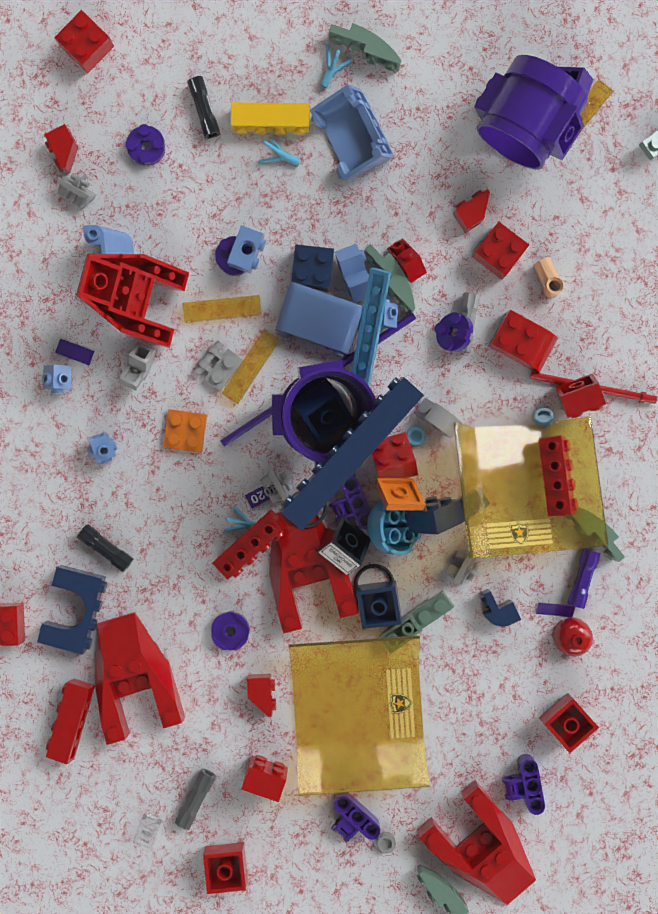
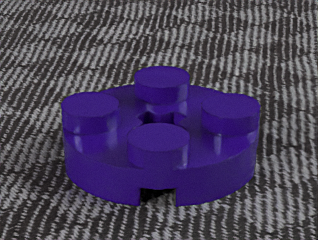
M142 124L133 129L127 137L125 145L128 154L137 164L144 166L154 165L163 158L165 154V140L161 132L155 127ZM143 142H150V149H141Z
M237 236L222 239L215 251V259L218 266L224 273L230 276H240L245 273L229 266L227 263ZM246 246L243 249L245 255L253 252L250 246Z
M457 312L444 316L434 329L439 346L444 350L452 352L464 350L471 341V333L473 334L471 320ZM453 329H457L455 337L452 335Z
M234 611L218 615L211 627L212 640L222 650L240 649L247 642L250 633L249 623L246 618ZM226 627H234L235 635H227Z

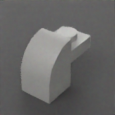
M137 341L128 356V365L119 377L118 383L136 391L141 382L146 379L152 367L155 349Z
M427 398L422 401L414 413L450 439L462 424L448 410Z

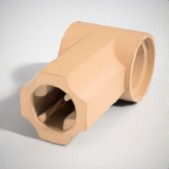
M544 258L533 266L543 286V293L549 298H554L563 290L564 282L558 277L550 258ZM549 284H555L557 291H552L549 288Z

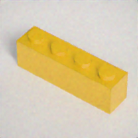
M231 102L232 132H236V134L245 135L247 132H255L257 135H265L267 132H274L276 135H285L286 133L305 135V133H309V103Z

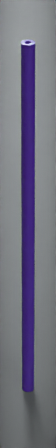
M413 313L409 314L397 322V328H388L379 335L378 344L416 319ZM355 351L342 359L343 367L354 360ZM316 378L305 384L298 391L294 400L326 378ZM272 406L221 439L222 445L225 447L272 415Z

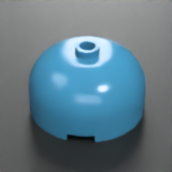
M382 499L372 507L368 515L367 531L369 538L378 550L386 554L406 555L413 550L412 547L421 538L422 533L409 532L405 510H386Z

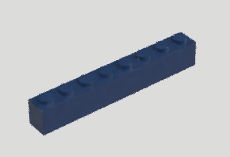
M395 377L387 386L390 390L384 396L380 394L373 401L372 405L374 407L369 413L365 411L357 419L359 424L354 429L349 428L342 436L343 442L339 446L334 445L327 452L328 458L324 463L320 461L311 471L314 474L308 480L304 478L296 487L297 493L293 497L289 495L282 502L281 506L283 508L281 513L301 531L424 396L405 377H400L399 379Z

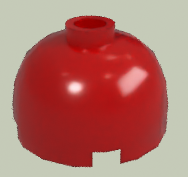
M568 617L559 621L554 628L552 635L554 643L563 654L572 657L582 656L591 648L593 643L592 631L588 624L581 619Z

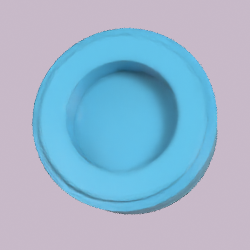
M548 408L538 409L534 414L535 424L542 428L551 426L554 422L553 412Z
M412 427L406 433L412 446H419L425 441L426 434L420 427Z

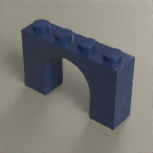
M64 565L57 566L52 586L77 593L85 604V615L83 620L74 626L45 621L41 625L37 643L79 654L85 653L87 649L90 650L93 638H90L91 633L95 631L98 622L95 619L96 614L100 612L102 607L100 598L107 588L106 576Z

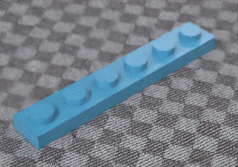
M370 268L351 373L364 380L368 386H370L391 277V272L377 268Z

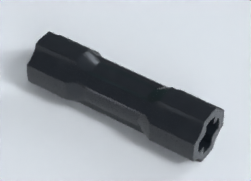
M203 76L190 78L187 80L194 99L205 139L217 137L221 133L210 104Z
M89 524L85 525L76 537L109 560L121 572H125L134 560L126 552L105 539Z

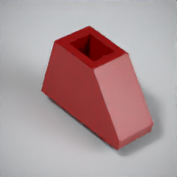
M63 124L44 134L47 139L45 145L50 153H54L56 157L54 162L57 168L69 174L77 154L78 145L66 124Z
M489 189L483 192L479 190L471 196V200L468 202L463 200L455 206L456 209L453 215L464 233L475 228L484 220L490 195Z
M403 238L387 248V251L398 262L410 283L427 273L420 255Z
M249 674L247 677L248 699L264 714L272 717L273 710H276V698L272 699V691H275V679L271 678V674Z

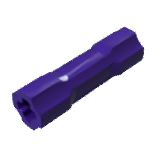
M583 548L579 561L580 566L567 604L582 609L585 608L589 586L601 553Z

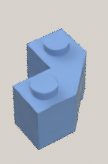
M356 244L335 251L340 272L343 274L353 303L364 300L369 278L364 265V261H367L364 251L359 250Z

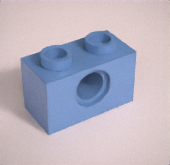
M241 225L227 262L228 265L250 274L253 269L256 270L259 263L258 253L263 251L266 244L264 234ZM246 246L253 248V252L249 255L243 253V249Z

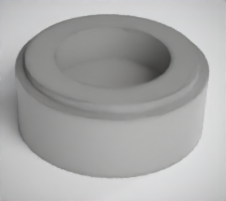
M390 832L380 833L376 839L378 850L382 853H390L395 849L396 842L393 834Z

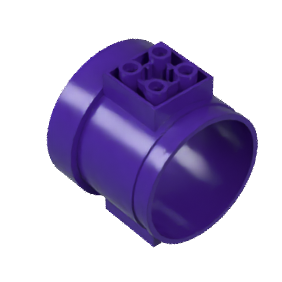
M518 55L514 58L504 75L495 72L492 79L487 82L482 95L477 98L474 108L482 121L479 122L476 129L480 137L502 156L523 167L540 170L550 155L560 160H563L584 127L580 115L588 104V97L579 83L562 69L535 56Z
M342 360L297 367L299 380L288 392L283 405V425L289 441L300 454L314 461V466L320 461L322 463L325 462L328 458L326 454L329 450H317L301 442L294 434L290 420L292 402L298 391L305 384L319 377L333 376L344 380L353 387L360 398L363 413L365 411L369 413L374 407L372 403L376 398L371 388L359 376L344 370Z
M333 376L319 377L336 382L346 391L351 401L353 417L349 428L354 429L359 424L357 419L363 414L362 404L357 392L342 379ZM299 377L288 385L283 394H272V434L283 435L287 443L295 451L297 450L286 435L282 413L286 396L292 386L299 380ZM341 437L336 442L327 446L309 447L317 450H330L334 445L339 446L343 439Z

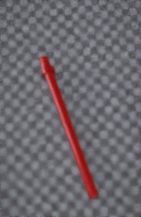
M531 372L530 379L558 385L572 381V379ZM600 385L603 394L638 400L639 403L643 404L644 402L653 404L657 402V396L647 395L646 392L637 393Z

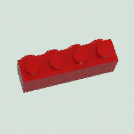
M562 435L540 438L538 443L548 517L576 515L578 501L574 498L573 493L576 485L574 478H571L573 463L568 455L570 442Z
M270 509L214 560L212 564L227 580L232 576L236 578L244 571L242 567L245 564L250 566L257 559L255 555L261 551L263 554L271 547L269 542L273 539L277 541L285 534L283 530L287 525Z
M75 678L64 684L62 688V701L59 702L56 709L58 715L51 727L52 736L46 744V758L66 765L75 759L96 685Z

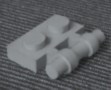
M217 340L214 346L211 345L209 347V352L206 356L198 361L197 364L199 365L194 371L201 375L205 369L209 373L204 379L221 391L244 361L230 349H227L222 354L219 350L223 347V344ZM216 356L219 358V361L212 368L208 364Z

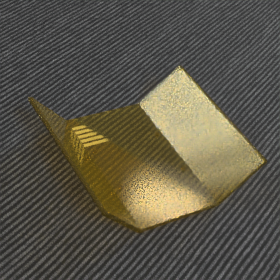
M591 416L553 422L551 426L546 428L537 425L474 428L457 422L453 423L469 558L555 552L609 545ZM562 435L570 442L568 455L573 463L571 478L575 480L576 489L573 490L574 498L578 501V510H576V515L548 517L538 439Z
M419 635L289 644L297 739L299 796L430 787L423 736L419 676Z

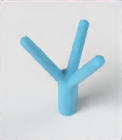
M326 44L327 71L320 84L324 88H328L334 73L353 61L350 58L335 67L340 51L336 50L331 63L329 44Z
M273 138L270 139L272 144L266 140L263 141L264 145L280 156L259 160L260 164L284 160L298 166L300 159L284 152Z
M234 506L233 509L244 521L226 518V521L240 525L226 528L224 532L251 528L256 522L250 521Z

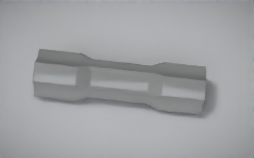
M464 292L461 314L471 320L474 330L480 295ZM471 333V336H470V340H471V341H470L469 345H468L464 350H462V351H460V352H463V353H470V352H471L472 342H473V334H472V333Z

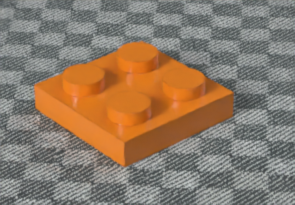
M169 409L163 447L202 453L208 415Z
M413 478L376 479L375 485L386 510H424L426 504Z

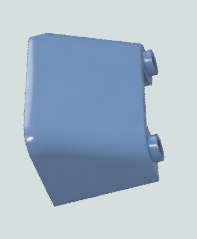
M347 84L310 109L313 124L325 130L340 161L337 164L338 168L336 171L341 179L348 181L394 157L374 112L361 89Z
M98 225L83 226L85 240L90 245L100 246L101 254H134L133 241L127 233Z
M290 282L275 330L278 331L279 336L284 338L297 336L329 347L336 356H348L361 320L363 307L321 291Z

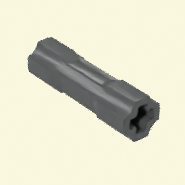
M207 769L201 770L187 801L176 818L175 823L177 826L185 830L190 829L206 794L216 779V775Z

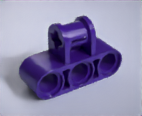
M351 476L349 479H353L356 482V487L353 490H348L344 484L342 488L346 497L328 505L333 509L336 516L335 521L342 515L345 518L354 515L359 527L367 530V525H362L360 518L363 515H369L371 509L359 481L354 476ZM356 497L363 499V505L359 508L354 507L352 504L353 499Z
M522 754L517 760L519 774L508 775L502 778V783L505 784L506 790L505 799H524L529 812L533 815H540L545 810V802L538 765L531 755ZM526 762H532L529 768H523ZM530 781H535L534 786L527 787ZM538 800L536 806H530L532 801Z
M337 791L334 795V806L341 815L333 823L331 829L337 831L345 842H348L358 831L367 839L374 840L378 838L381 830L377 817L348 791ZM344 798L348 802L342 805L338 803V800ZM357 811L362 813L360 817H354L352 814ZM375 825L376 828L374 830H368L367 826Z

